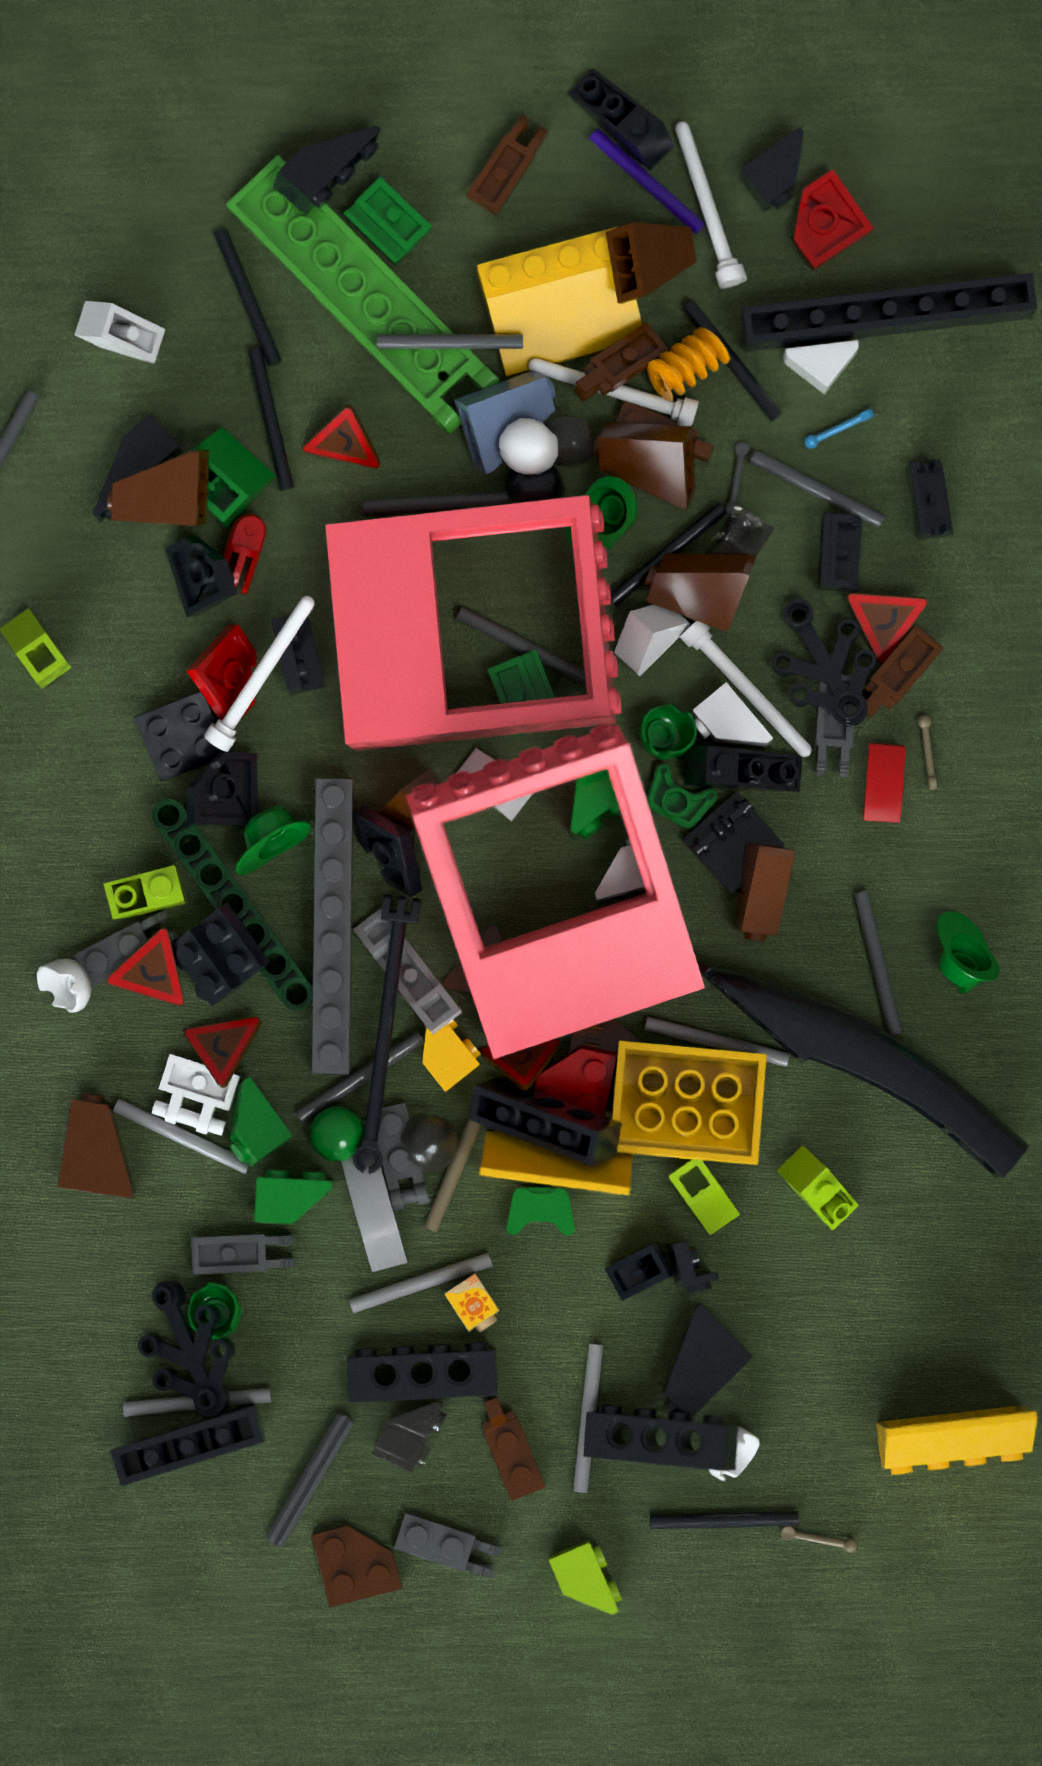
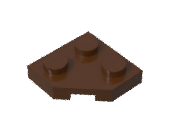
M350 1525L312 1534L330 1607L402 1589L392 1550L375 1542Z

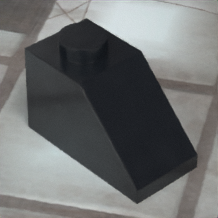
M800 127L741 169L740 180L764 212L773 206L778 210L793 198L791 193L794 192L804 135Z

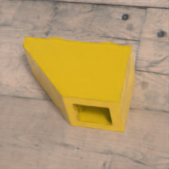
M454 1019L435 1034H432L426 1027L422 1063L445 1092L449 1091L480 1066L476 1058L481 1053L468 1037L461 1041L453 1030L458 1024Z

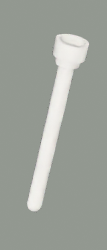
M679 122L675 126V131L719 264L716 266L718 271L715 273L719 287L725 289L739 285L747 280L742 264H738L737 259L732 257L689 125L686 122Z
M538 358L531 359L528 365L531 371H536L544 376L577 385L576 381L586 375L583 372ZM622 385L612 393L606 394L672 415L671 419L678 421L677 425L692 426L699 401L685 397V400L677 398V401L669 402L663 397Z
M304 596L301 598L223 720L218 719L216 724L211 723L205 732L204 738L217 748L228 752L236 740L234 737L237 732L235 729L236 725L314 607L312 597Z
M699 621L692 624L680 636V639L689 648L693 646L696 650L701 649L800 756H809L812 752L810 744L710 639L713 636L708 631L710 627Z

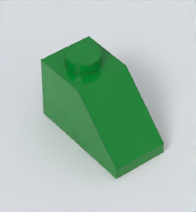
M249 1076L237 1087L229 1138L233 1142L231 1148L236 1157L242 1163L247 1162L250 1167H253L284 1145L293 1136Z

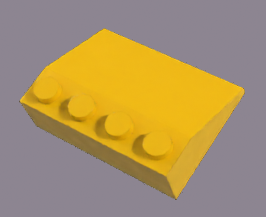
M618 227L477 265V275L493 333L523 334V349H498L506 378L531 371L528 365L533 358L558 364L602 352L642 325L636 299L624 304L617 303L606 232Z
M619 1041L612 1119L622 1122L617 1152L758 1165L767 1054Z
M486 1131L480 1175L629 1195L633 1154L617 1152L615 1158L591 1167L500 1131Z
M1023 1405L876 1422L881 1467L884 1469L890 1468L891 1474H905L913 1472V1466L927 1464L928 1470H940L950 1468L949 1461L964 1460L965 1466L986 1464V1457L1000 1455L1002 1462L1022 1460L1023 1453L1032 1452L1037 1423L1036 1411Z

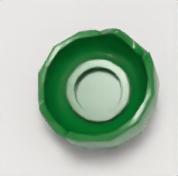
M666 704L647 711L639 722L637 734L644 750L648 754L658 759L668 760L682 756L694 744L698 729L693 715L689 711L683 712L676 709L672 704Z
M333 1106L326 1108L315 1117L310 1127L312 1148L327 1161H347L353 1157L356 1149L362 1145L365 1125L354 1111L346 1107Z
M210 1282L192 1294L187 1316L190 1327L196 1333L199 1325L195 1320V1312L198 1307L207 1304L216 1305L221 1314L220 1321L214 1327L211 1340L226 1338L236 1331L241 1322L243 1310L240 1298L230 1287ZM206 1310L205 1318L209 1322L211 1319V1315L209 1311Z

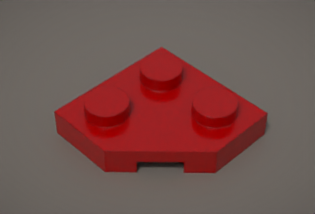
M833 169L805 187L800 200L793 243L813 271L864 238L874 229Z
M238 624L228 625L186 670L220 720H223L251 677L252 667H256L257 652ZM255 698L253 699V701L251 702V704L249 705V707H248L247 710L245 711L244 715H245V714L251 709V707L255 704Z
M581 1045L569 1052V1055L558 1062L545 1067L536 1079L534 1090L604 1116L617 1052Z

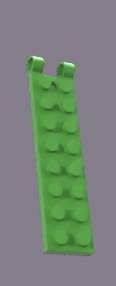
M277 155L226 203L227 209L423 407L437 425L450 435L461 425V421L457 413L442 398L466 375L479 390L498 384L500 380L469 349H377V334L454 333L327 204L320 209L315 206L305 215L273 188L278 171L286 164ZM446 372L448 379L445 381L439 380V373Z

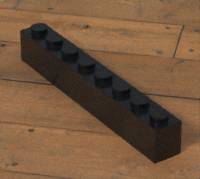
M1033 273L743 307L740 318L745 352L1028 319L1032 318L1035 314L1037 302Z

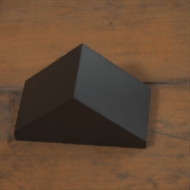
M655 1241L605 1268L622 1301L674 1275Z

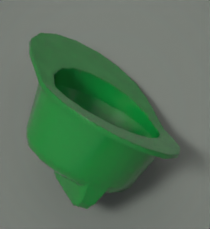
M613 476L598 479L584 494V496L589 495L594 505H599V509L603 512L604 532L598 533L599 541L603 543V547H606V551L612 548L621 536L634 525L638 517V504L635 498L637 494L630 488L628 483L619 477ZM571 526L565 527L567 540L573 548Z
M276 805L256 814L245 826L244 839L247 852L237 863L236 873L242 876L250 874L277 855L298 845L309 834L311 829L309 823L296 821L282 805Z
M953 911L942 913L936 923V930L943 945L939 957V968L942 974L954 983L962 994L968 993L982 981L989 982L995 980L1000 974V967L979 928L961 913Z

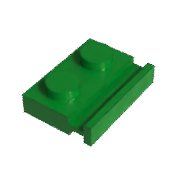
M381 177L355 201V204L349 210L343 213L344 217L394 266L432 230V226Z
M537 649L487 669L501 704L556 698ZM525 733L513 734V736H514V737H518V736L523 735V734H525Z

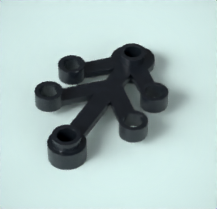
M804 599L791 600L784 608L785 622L789 628L799 631L816 664L795 659L787 652H780L773 657V670L778 676L782 677L794 674L826 683L833 695L812 691L806 684L796 683L789 690L790 702L796 707L812 705L832 712L835 721L846 727L860 724L868 713V704L862 693L869 673L873 672L876 668L874 653L870 650H861L856 653L854 657L855 672L848 689L841 678L851 644L859 637L858 624L852 619H844L838 624V638L830 658L812 625L814 616L811 604ZM801 612L805 614L806 618L802 622H796L792 619L793 615ZM847 626L855 629L854 634L851 636H845L841 631ZM862 657H868L872 660V663L868 667H862L858 661ZM786 659L790 662V666L787 669H780L776 666L778 661ZM798 690H803L807 693L806 698L803 700H797L793 695ZM852 704L857 709L855 713L848 715L843 712L844 706Z
M175 1280L161 1282L154 1288L152 1300L155 1306L165 1311L180 1348L163 1341L160 1335L152 1333L140 1338L138 1343L139 1351L146 1357L158 1355L189 1369L195 1382L178 1376L173 1368L166 1367L155 1371L153 1384L160 1391L173 1389L192 1398L196 1409L202 1415L207 1417L217 1416L225 1410L229 1402V1392L223 1385V1380L229 1359L235 1354V1345L230 1339L221 1338L214 1340L209 1348L214 1327L218 1324L221 1317L220 1310L214 1304L202 1305L197 1308L195 1320L199 1326L194 1340L180 1308L186 1298L184 1287ZM164 1291L168 1296L167 1302L164 1299ZM206 1310H208L211 1315V1319L209 1322L205 1318ZM149 1340H152L154 1343L153 1351L149 1348ZM220 1344L225 1347L224 1356L220 1353ZM208 1348L211 1357L214 1359L209 1374L204 1365ZM164 1373L168 1376L167 1385L163 1381ZM207 1393L211 1396V1404L208 1402Z

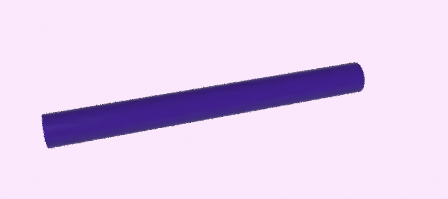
M599 128L594 131L589 140L683 224L691 227L693 233L697 235L706 224L605 133Z

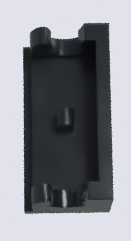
M935 459L927 464H921L920 461L910 462L906 468L917 541L953 535L941 460Z
M824 512L821 518L818 590L858 592L862 519H860L859 515Z

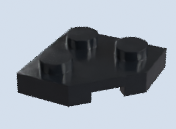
M197 536L184 537L165 549L186 617L198 616L237 594L234 577L230 572L226 558Z
M221 752L210 761L187 787V825L245 827L249 820L258 814L257 753Z
M364 805L353 811L358 841L367 854L373 850L376 859L384 866L380 873L387 884L410 897L422 891L419 877L420 867L416 862L413 847L414 838L410 830Z

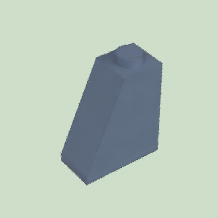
M530 371L455 399L472 463L476 469L488 474L493 472L504 461L500 455L499 439L508 424L519 418H530L544 422L555 412L552 399L556 397V393L549 378L536 371Z

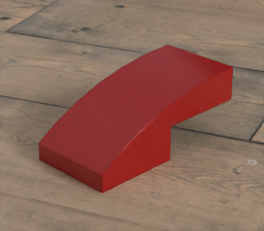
M869 742L863 820L900 823L905 745Z

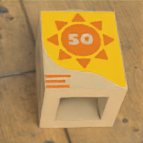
M476 1273L444 1293L468 1331L476 1327L480 1333L498 1321L494 1314L500 1311V1309Z

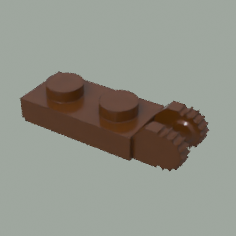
M521 115L508 136L505 134L466 194V198L496 217L536 158V153L549 132L544 127H540L535 132L527 148L518 143V139L529 125L530 118L525 115Z

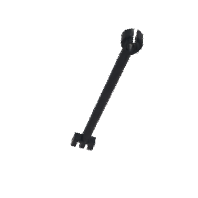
M384 894L381 920L392 921L364 1136L362 1145L353 1154L354 1166L362 1173L367 1168L362 1163V1157L366 1153H372L375 1156V1163L369 1166L368 1174L377 1172L383 1164V1156L378 1149V1136L407 923L418 925L421 898H413L411 904L412 911L407 912L405 911L407 897L399 896L397 910H391L392 895Z

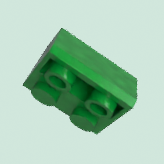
M221 427L196 445L191 451L209 450L207 512L225 529H228L273 481L276 475Z
M608 768L577 778L570 836L573 840L581 836L585 841L602 828L601 820L610 814L614 819L621 814Z
M266 1170V1177H257L254 1222L283 1224L298 1222L334 1189L335 1181H327V1173L303 1172V1179H290V1171Z

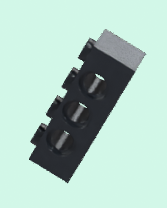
M496 1077L474 1086L469 1120L591 1167L616 1157L622 1122L531 1088L521 1090L512 1081L502 1077Z
M488 1342L466 1343V1350L451 1351V1344L429 1345V1352L414 1353V1346L392 1347V1354L377 1355V1348L355 1349V1356L347 1357L349 1403L498 1395L496 1349H488ZM464 1360L468 1363L470 1374L466 1379L455 1380L450 1376L449 1365L453 1361ZM423 1361L431 1365L433 1377L429 1381L418 1382L414 1379L412 1367L417 1362ZM386 1363L394 1367L396 1378L392 1383L382 1384L376 1379L375 1370L380 1364Z
M254 1404L113 1448L110 1452L120 1486H124L266 1441V1436L257 1406Z
M600 1405V1411L586 1412L583 1457L716 1471L736 1470L739 1425L727 1424L726 1416L704 1415V1421L691 1420V1413L669 1411V1418L656 1417L657 1410L634 1408V1414L622 1413V1406ZM625 1424L631 1430V1439L628 1443L623 1440L621 1435ZM660 1427L666 1434V1442L663 1446H660L656 1440V1432ZM694 1431L698 1432L701 1437V1445L698 1450L694 1449L691 1445V1435Z

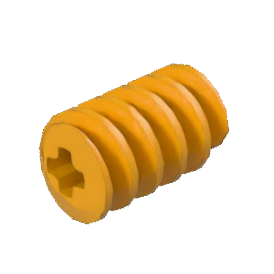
M699 327L693 331L692 335L685 336L681 343L671 346L670 351L661 353L659 359L651 360L647 366L648 375L658 394L666 401L673 402L671 390L679 396L683 395L685 388L682 382L690 388L696 386L694 374L701 380H704L708 376L705 366L710 371L716 372L719 370L716 358L721 363L727 364L730 362V356L723 343L715 334L706 328Z

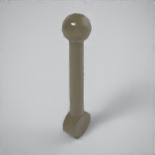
M923 714L918 717L917 723L922 728L929 790H936L937 782L934 773L929 733L932 720L928 715Z
M784 1526L781 1530V1536L786 1541L796 1538L841 1547L848 1553H852L857 1549V1542L852 1538L844 1541L798 1532L792 1526Z

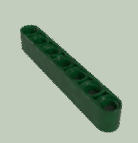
M173 799L159 801L152 811V819L155 826L215 909L224 905L227 898L231 896L242 898L243 909L237 914L246 929L253 925L261 926L264 929V940L258 946L267 959L274 955H281L286 960V968L279 975L270 974L266 966L260 972L287 1008L295 1012L307 1010L313 1004L312 985L198 826L187 825V811ZM168 807L177 808L179 811V820L172 826H165L160 821L162 811ZM188 837H196L201 842L199 852L193 856H187L182 852V843ZM211 866L219 867L222 871L221 881L216 885H206L203 881L204 871ZM294 985H303L308 991L306 1001L300 1005L291 1004L288 1000V991Z

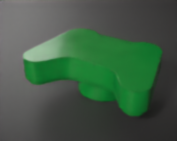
M662 763L656 768L646 801L649 810L684 829H691L695 827L716 801L717 793L713 789H707L696 794L686 791L673 782L670 767Z
M522 1187L516 1189L512 1196L506 1226L507 1232L510 1235H517L529 1222H551L557 1226L563 1235H572L575 1227L568 1192L563 1188Z

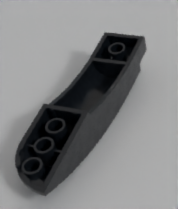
M697 961L700 973L801 1064L812 1060L845 1072L886 1092L940 1128L995 1178H1004L1028 1149L1029 1144L954 1078L910 1046L880 1028L837 1006L786 985L734 969Z

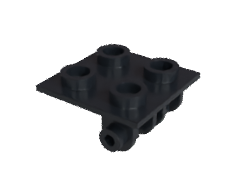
M200 691L134 717L161 782L206 765L218 753L226 752L204 738V734L211 723L216 724L209 703Z
M737 791L682 840L730 894L740 887L745 842L785 846L754 811L755 808L746 798L743 799Z

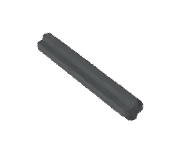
M341 1412L336 1414L266 1535V1539L274 1545L282 1547L354 1425V1420Z

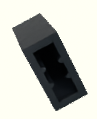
M700 1303L693 1308L663 1389V1393L668 1397L663 1404L670 1411L691 1413V1419L753 1357Z

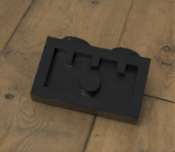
M285 616L271 619L275 638L287 621ZM308 617L280 658L290 696L321 689L325 686Z
M681 1240L666 1244L676 1287L686 1288L687 1293H695L712 1288L711 1281L719 1279L718 1272L709 1271L695 1275L694 1269L700 1268L695 1246H688L687 1241Z

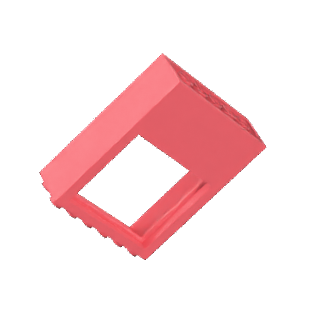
M589 495L325 525L346 745L356 751L598 726L602 724H617L616 714H622L620 692L613 688L612 678L618 677V664L616 655H613V651L609 650V641H615L613 619H610L605 609V605H611V591L606 578H602V569L608 568L606 547H603V543L599 541L598 533L604 532V519L599 505H594ZM571 526L587 694L448 709L432 542Z
M611 724L598 725L590 730V734L578 738L573 735L562 737L554 742V746L542 750L538 747L530 748L519 753L518 758L506 762L503 759L494 760L485 764L483 769L471 774L468 771L458 772L449 776L447 782L435 786L433 783L422 784L415 787L411 794L405 795L493 1059L705 988L630 746L618 724L611 726ZM608 768L647 893L484 947L443 823Z

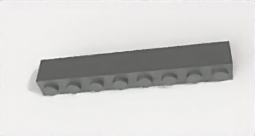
M316 779L312 1074L351 1075L353 779Z

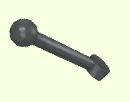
M740 442L735 447V452L738 455L730 500L724 508L728 516H735L738 513L736 501L744 459L750 453V448L745 442Z

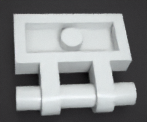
M170 1054L159 1089L172 1093L169 1104L156 1100L152 1114L165 1118V1122L173 1125L179 1122L195 1127L196 1132L205 1135L211 1132L222 1136L226 1122L213 1118L216 1107L230 1111L241 1076L233 1074L227 1087L220 1088L204 1064ZM184 1097L204 1103L201 1114L182 1108Z

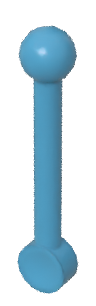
M868 409L858 416L820 434L807 435L804 439V445L810 449L815 448L819 441L857 423L866 421L875 415L872 409Z

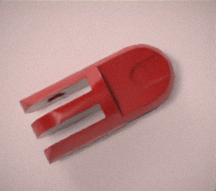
M250 513L243 514L234 521L222 554L228 564L231 554H236L230 571L234 577L235 588L245 559H250L240 589V593L248 595L267 532L262 518Z

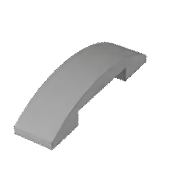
M380 908L353 930L381 968L386 971L392 921L381 920L382 908ZM405 938L398 990L429 1031L435 1034L460 1015L462 1011Z
M366 1153L363 1155L362 1163L367 1167L364 1173L357 1170L354 1166L353 1157L347 1161H341L372 1272L408 1263L382 1168L380 1167L375 1173L368 1174L369 1166L375 1163L374 1154Z

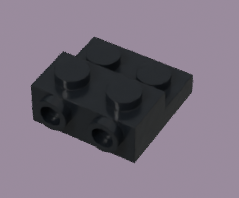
M228 902L218 907L199 925L187 931L172 944L177 967L188 972L195 982V992L198 997L208 1001L211 1006L232 995L270 963Z

